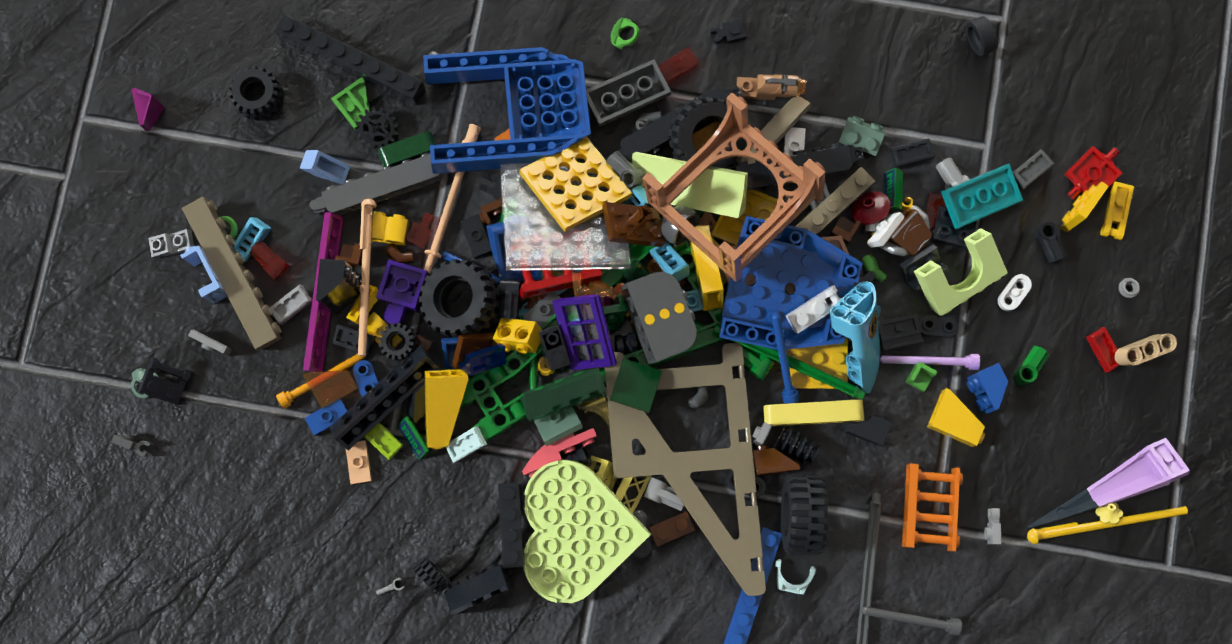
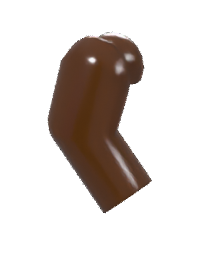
M393 243L387 245L386 255L391 260L399 263L414 262L413 252L402 253L397 249V245Z

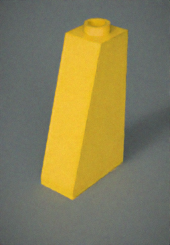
M709 225L695 226L700 233L712 242ZM689 240L703 311L723 308L724 289L719 267Z
M466 369L425 371L426 442L428 448L441 449L449 446L468 382Z

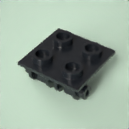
M939 205L935 229L932 231L931 239H934V242H946V245L950 243L953 247L957 246L966 250L967 245L964 239L975 232L977 221L955 229L947 207Z

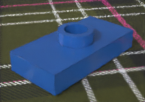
M339 398L305 417V420L313 435L316 436L329 429L348 410L343 400Z

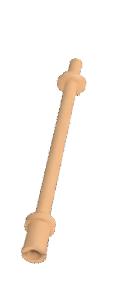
M469 124L466 138L462 140V143L477 142L481 127ZM456 172L431 249L425 250V254L429 256L424 270H427L430 275L436 258L442 257L438 251L464 172Z

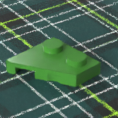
M361 77L331 98L354 130L359 129L360 127L355 125L356 122H361L359 115L365 116L366 109L370 112L364 79Z

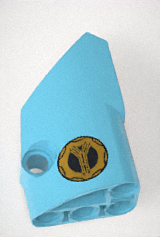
M860 282L830 310L832 328L835 332L852 340L853 351L846 356L848 377L852 382L859 385L865 393H870L873 388L880 362V340L877 319L881 308L877 305L875 287L871 282Z

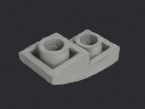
M189 229L148 238L151 257L153 258L182 253L187 248L194 246L192 231Z

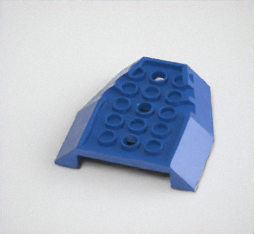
M746 216L736 249L766 220ZM788 225L742 270V277L737 282L731 277L729 278L721 313L719 337L778 350L772 315L779 314L786 350L844 343L845 336L835 332L831 326L830 313L800 333H795L786 315L834 285L838 290L837 295L839 298H843L853 289L854 282L858 283L863 263L808 229ZM749 274H753L756 278V282L752 286H748L745 283V277ZM788 283H793L795 286V291L792 294H786L784 290Z

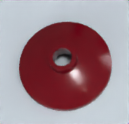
M877 191L867 192L853 202L851 214L856 222L857 220L861 222L860 224H876L889 214L891 203L884 193Z

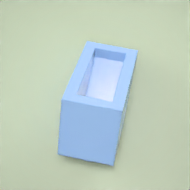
M306 150L300 169L314 176L344 184L350 166L319 150Z

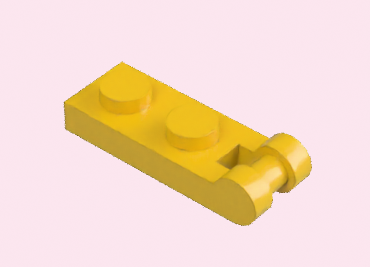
M1115 181L1112 183L1104 223L1100 232L1101 236L1108 237L1110 235L1114 236V239L1122 240L1134 186ZM1112 223L1118 224L1117 229L1111 228Z

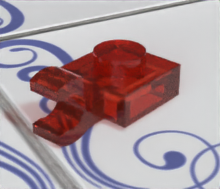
M425 212L420 224L413 223L405 240L425 249L433 233L428 228L433 223L435 217Z

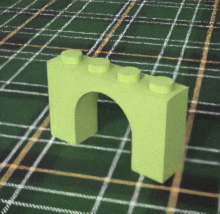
M980 228L964 239L972 257V268L967 278L959 284L949 285L941 266L932 261L914 271L931 310L941 316L947 314L954 307L966 302L968 298L983 291L985 287L999 281L1002 276L1008 273L991 233Z

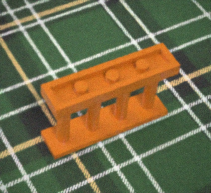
M910 463L906 465L902 547L914 548V544H917V542L947 544V551H956V547H959L960 536L957 535L959 485H962L963 474L960 473V468H952L951 474L922 472L919 469V464ZM918 481L951 482L950 495L920 492V490H917ZM923 500L950 503L949 515L919 513L916 510L917 502ZM919 521L949 524L948 536L918 534V531H915L916 523Z

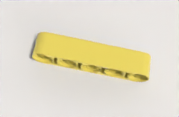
M863 400L763 406L764 422L770 424L771 427L864 421Z

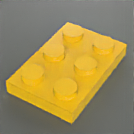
M1100 182L1097 186L1092 185L1088 191L1086 190L1082 195H1079L1073 203V209L1068 211L1061 221L1064 223L1060 228L1067 233L1085 220L1108 188V185Z

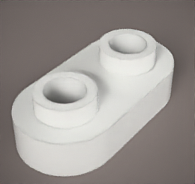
M1019 274L1010 280L998 297V305L1001 309L1012 311L1019 306L1031 289L1032 284L1029 277ZM1017 282L1022 284V289L1017 288ZM1005 298L1010 299L1011 303L1006 304Z

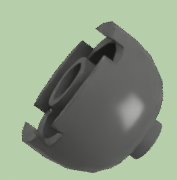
M681 205L673 207L694 227L698 225L700 217L696 211ZM664 216L661 217L662 235L669 243L680 247L689 240Z

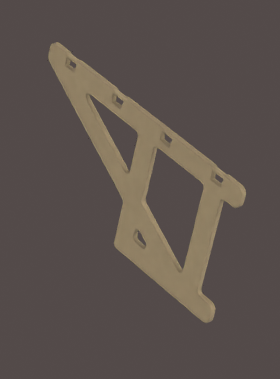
M739 343L725 344L722 347L723 362L719 365L658 369L662 373L657 390L718 385L725 387L730 447L687 452H672L644 411L610 401L623 358L625 359L621 352H614L617 364L605 367L614 477L627 478L663 475L744 593L748 596L764 594L766 586L742 346ZM739 366L740 379H733L732 367ZM745 429L746 442H739L738 430ZM634 439H638L645 448L646 452L644 455L636 456L633 454L632 441ZM731 469L733 471L739 528L738 539L734 540L696 487L690 478L692 472ZM751 493L752 506H745L744 494ZM757 558L758 571L751 570L750 559Z

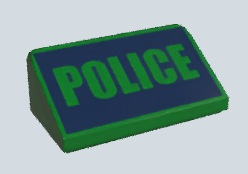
M898 168L884 173L883 193L890 200V211L902 210L903 171Z
M405 417L398 425V428L417 459H422L431 453V449L427 447L426 441L412 419Z

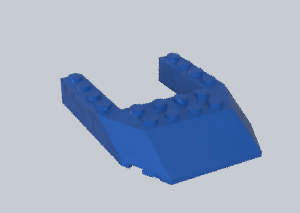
M542 47L423 55L426 84L505 79L510 139L430 145L433 174L514 168L535 162L543 157H552L563 149L565 150L591 135L583 62L579 60L569 59L562 54L556 55Z

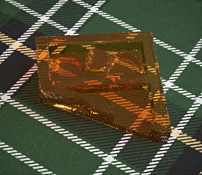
M348 370L305 372L302 374L321 408L328 406L358 388Z

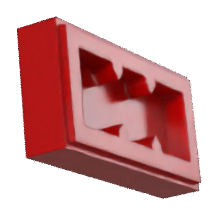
M1101 327L1086 337L1105 372H1110L1119 366L1115 360V352L1118 349L1106 327Z

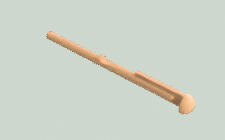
M365 199L361 203L360 249H363L358 356H366L372 213L373 208L377 207L376 202L372 199Z

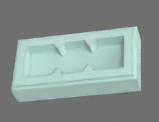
M476 426L451 440L446 449L452 462L455 463L487 445L479 427Z

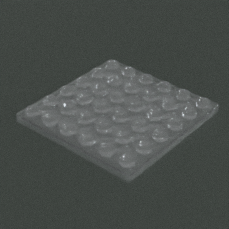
M531 163L500 164L506 270L630 269L629 244L609 242L604 213L564 232L519 174L521 168ZM564 166L559 168L561 171H569V168ZM593 172L587 174L589 177H597ZM550 175L543 176V178L547 180L553 179V177ZM578 181L570 182L572 185L575 186L581 185ZM599 187L600 191H609L606 187ZM560 189L554 190L556 194H564V191ZM589 195L582 196L584 200H592V197ZM573 204L565 205L568 209L576 208Z

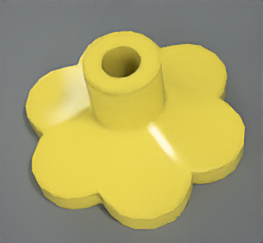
M1115 502L1096 508L1095 511L1103 523L1117 524L1119 518L1123 516V511L1119 509L1118 504Z

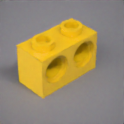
M501 318L493 340L503 351L514 350L523 354L527 352L536 353L540 344L539 331L542 329L535 321Z

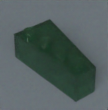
M599 368L583 371L576 376H568L558 383L551 382L545 384L542 389L537 391L535 389L525 391L524 396L520 398L528 421L532 422L607 396Z

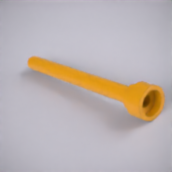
M356 354L293 391H283L277 394L276 397L283 409H286L292 405L291 403L298 396L355 365L358 361L365 359L366 356H358Z

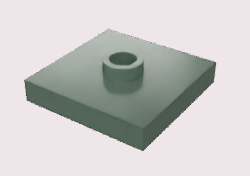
M568 398L532 415L546 446L583 428Z

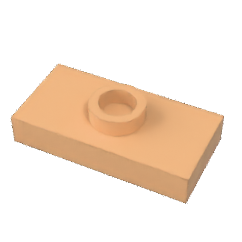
M359 441L349 451L346 449L350 483L352 485L372 481L367 441Z

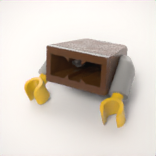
M906 197L905 201L909 205H905L902 202L904 220L885 245L879 248L899 256H914L928 247L926 243L932 237V233L930 232L928 215L918 206L912 205V198Z

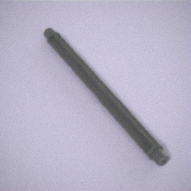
M872 493V500L870 501L856 644H868L870 616L863 615L861 609L863 607H871L882 505L881 494Z

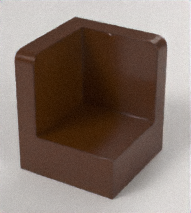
M841 216L829 237L842 236L845 246H847L861 222L857 220L856 223H853Z
M355 243L354 246L343 244L340 256H336L335 260H345L350 266L362 268L363 249H360V244Z

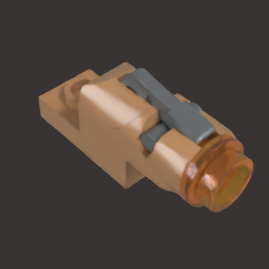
M758 74L757 78L737 77L736 86L742 92L743 99L775 100L776 97L804 95L806 79L796 75Z

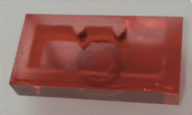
M687 47L658 65L667 84L699 65V61L690 48Z

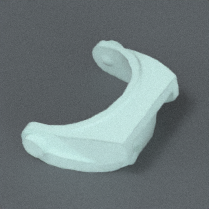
M781 559L776 560L778 590L804 595L815 575L816 568L811 566L808 578L803 583L794 585L783 578L780 571Z

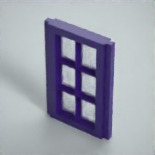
M600 294L562 298L552 301L570 361V370L607 367L617 364Z

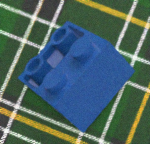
M997 363L967 377V386L971 393L975 394L977 407L984 414L999 409L1008 384L1000 364Z

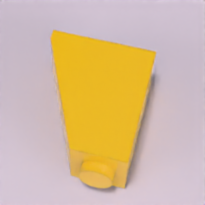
M950 389L942 390L927 428L971 447L981 444L985 436L983 432L985 426Z

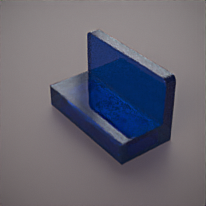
M499 343L466 354V361L459 363V368L468 375L473 376L506 365L505 346Z

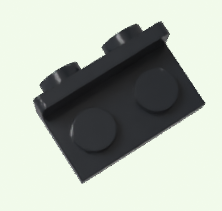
M934 244L899 264L904 281L915 291L919 290L921 286L914 271L929 261L941 266L944 274L948 272V267L941 262L938 248Z

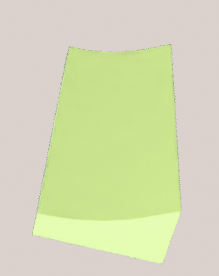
M640 152L632 154V165L635 168L642 169L645 175L649 172L662 185L687 162ZM710 166L671 205H681L695 210L739 218L746 211L748 173ZM637 186L630 187L629 190L631 191Z

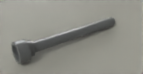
M863 607L861 609L863 615L941 628L951 635L959 636L962 629V621L958 618H951L945 621L871 607Z

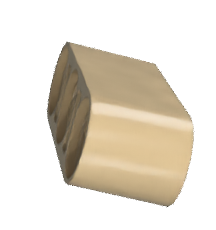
M1172 334L1152 335L1119 348L1115 352V360L1122 366L1138 365L1173 351L1177 346V340Z

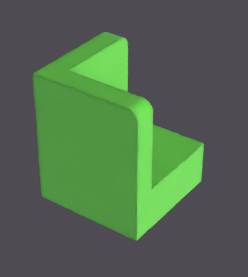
M918 362L914 365L906 383L925 392L932 377L936 376L937 371Z

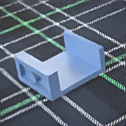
M200 246L187 248L185 253L180 255L181 258L194 267L203 263L212 280V283L198 290L201 297L212 304L228 297L203 248Z

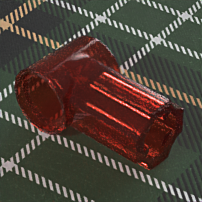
M262 241L254 244L249 252L274 280H277L290 267Z

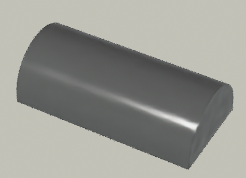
M654 59L587 89V104L597 126L601 127L670 96L671 90Z

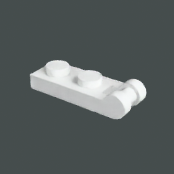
M835 285L827 288L786 315L795 333H800L829 314L831 308L842 299L837 295L838 290ZM828 297H830L832 303L827 304V302L825 301V299Z

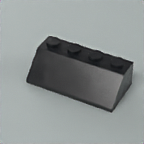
M320 259L316 301L332 314L338 315L359 297L360 285L362 284L361 276L345 260Z

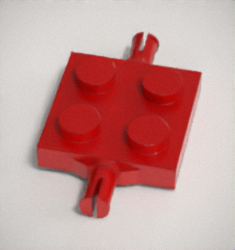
M1092 146L1064 174L1075 186L1067 193L1068 197L1075 199L1080 192L1084 193L1092 185L1097 186L1100 182L1105 183L1109 187L1122 174L1112 161L1120 154L1119 150L1116 151L1117 148H1112L1106 155Z

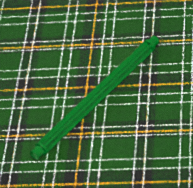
M716 323L713 332L719 334L720 324ZM734 341L780 363L778 350ZM787 355L790 368L849 394L853 398L863 399L865 391L859 389L858 386L849 384Z

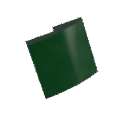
M623 358L610 401L649 413L662 371Z

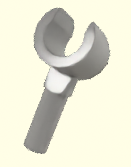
M396 578L393 584L377 590V595L392 590L401 591L405 586L396 588L395 582L402 579Z

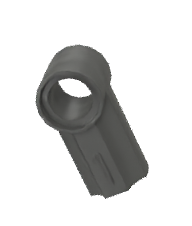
M616 151L608 157L606 162L620 177V181L625 183L627 188L643 184L644 171L640 168H635L620 152Z

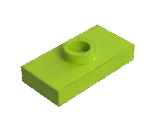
M378 423L364 436L388 460H391L404 446L381 423Z

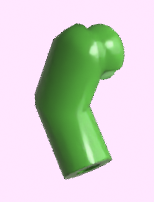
M872 255L863 257L862 263L866 272L870 270L876 274L875 278L879 282H883L887 274L879 269L876 258Z

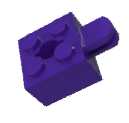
M388 260L376 298L380 302L388 304L384 319L390 325L393 323L402 324L407 310L419 313L421 306L419 296H422L420 289L426 283L424 280L426 276H430L427 270Z

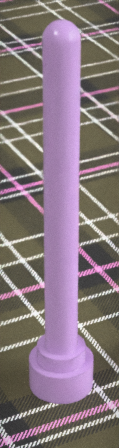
M969 354L965 358L883 355L880 358L882 363L917 364L921 362L925 365H960L969 368V370H979L980 367L979 354Z

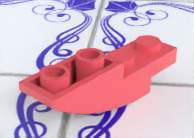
M594 428L576 436L572 433L548 446L543 445L528 461L522 471L523 475H529L531 478L544 465L562 460L561 452L568 454L576 450L575 446L583 444L584 447L594 443V438H597Z

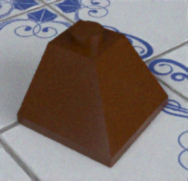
M768 445L756 446V450L752 451L755 476L795 472L800 469L799 464L774 448L768 449Z

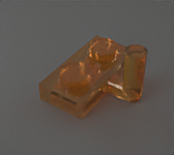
M580 272L572 273L574 295L576 297L600 294V297L613 295V287L607 285L606 282H601V280L589 281V285H584L582 289Z

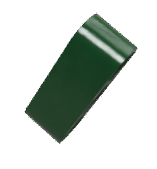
M428 131L383 146L378 149V154L383 168L391 165L397 166L404 160L420 158V155L430 152V145H436L432 132Z

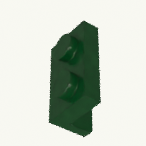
M621 293L616 295L613 305L603 307L609 333L619 330L621 323L624 321L625 313L628 311L627 302L623 300ZM594 325L595 333L598 334L596 325Z

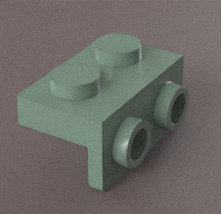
M848 117L839 143L849 145L850 147H862V151L876 156L884 138L885 130L879 124L871 123L870 125L864 123V119L860 117Z

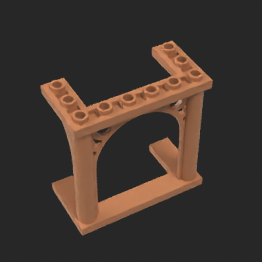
M731 93L726 98L727 113L722 123L696 154L663 185L649 172L642 179L648 203L737 282L742 277V270L814 200L819 202L824 197L825 169L820 163H814L810 158L804 163L803 167H798L793 163V159L787 153L783 154L772 140L768 141L763 137L762 132L758 128H753L748 124L747 102L741 96L737 97ZM741 138L747 142V147L743 151L736 147L737 141ZM731 143L732 151H726L725 149L730 148L729 144ZM752 146L754 147L755 151H758L757 153H753L750 151ZM734 156L757 160L765 165L774 175L779 190L778 202L771 216L736 250L725 241L718 249L670 205L715 162ZM780 173H784V176H786L787 178H781L779 176ZM792 182L796 183L798 188L794 191H786L783 186L786 183ZM784 196L793 197L792 199L788 198L787 202L783 200Z

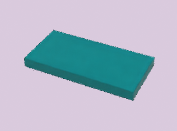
M1010 164L1003 165L941 191L955 229L1023 201Z

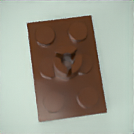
M605 202L602 208L609 242L662 247L665 244L661 231L660 215L655 208L645 205L635 206Z

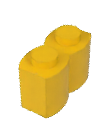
M375 211L372 214L371 241L406 246L409 221L405 219V216L394 214L393 217H387L385 213Z

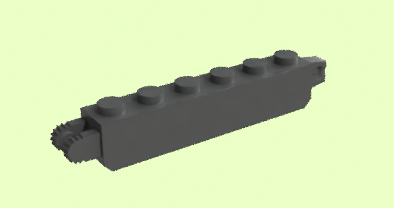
M430 152L420 155V158L404 160L400 165L386 166L380 172H369L363 178L357 180L349 179L343 185L329 186L325 191L321 192V197L311 200L309 207L315 214L331 212L342 216L362 209L361 203L365 199H372L379 203L439 182L443 178V173L433 174Z

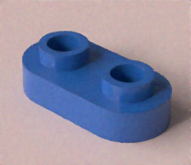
M361 360L354 365L353 373L360 394L363 397L368 393L366 388L368 386L375 387L379 381L374 366L369 361ZM366 367V372L361 374L360 369Z

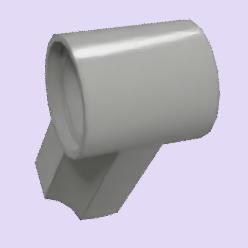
M947 158L936 166V169L946 183L945 189L970 180L966 175L961 174L952 158Z
M651 477L644 497L681 511L684 505L674 490L668 484Z

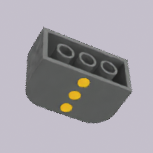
M656 272L628 282L620 287L648 364L684 352L693 345L696 339L695 315L693 310L688 308L686 302L688 297L685 290L681 289L678 281L672 275L665 272Z

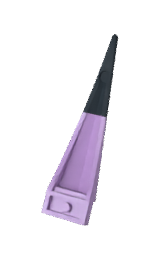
M1164 438L1148 445L1105 477L1031 523L1027 530L1169 485L1170 482L1188 475L1190 470L1169 441Z

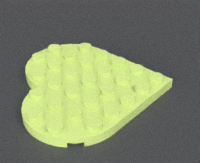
M559 460L548 463L533 474L526 486L524 509L526 517L535 531L528 539L524 549V571L533 589L539 595L552 602L574 603L590 595L652 535L604 482L582 463L572 460Z

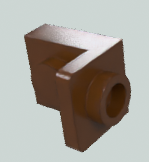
M502 198L480 207L482 213L479 216L483 225H492L489 217H497L502 214L505 208Z

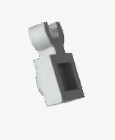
M991 508L988 509L989 523H987V527L984 530L985 540H987L988 544H1001L1000 509Z

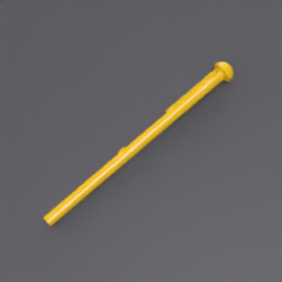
M1186 506L1125 516L1119 518L1117 524L1096 521L1078 525V522L1040 529L1033 528L1028 531L1027 539L1032 544H1038V540L1185 515L1188 514V509Z

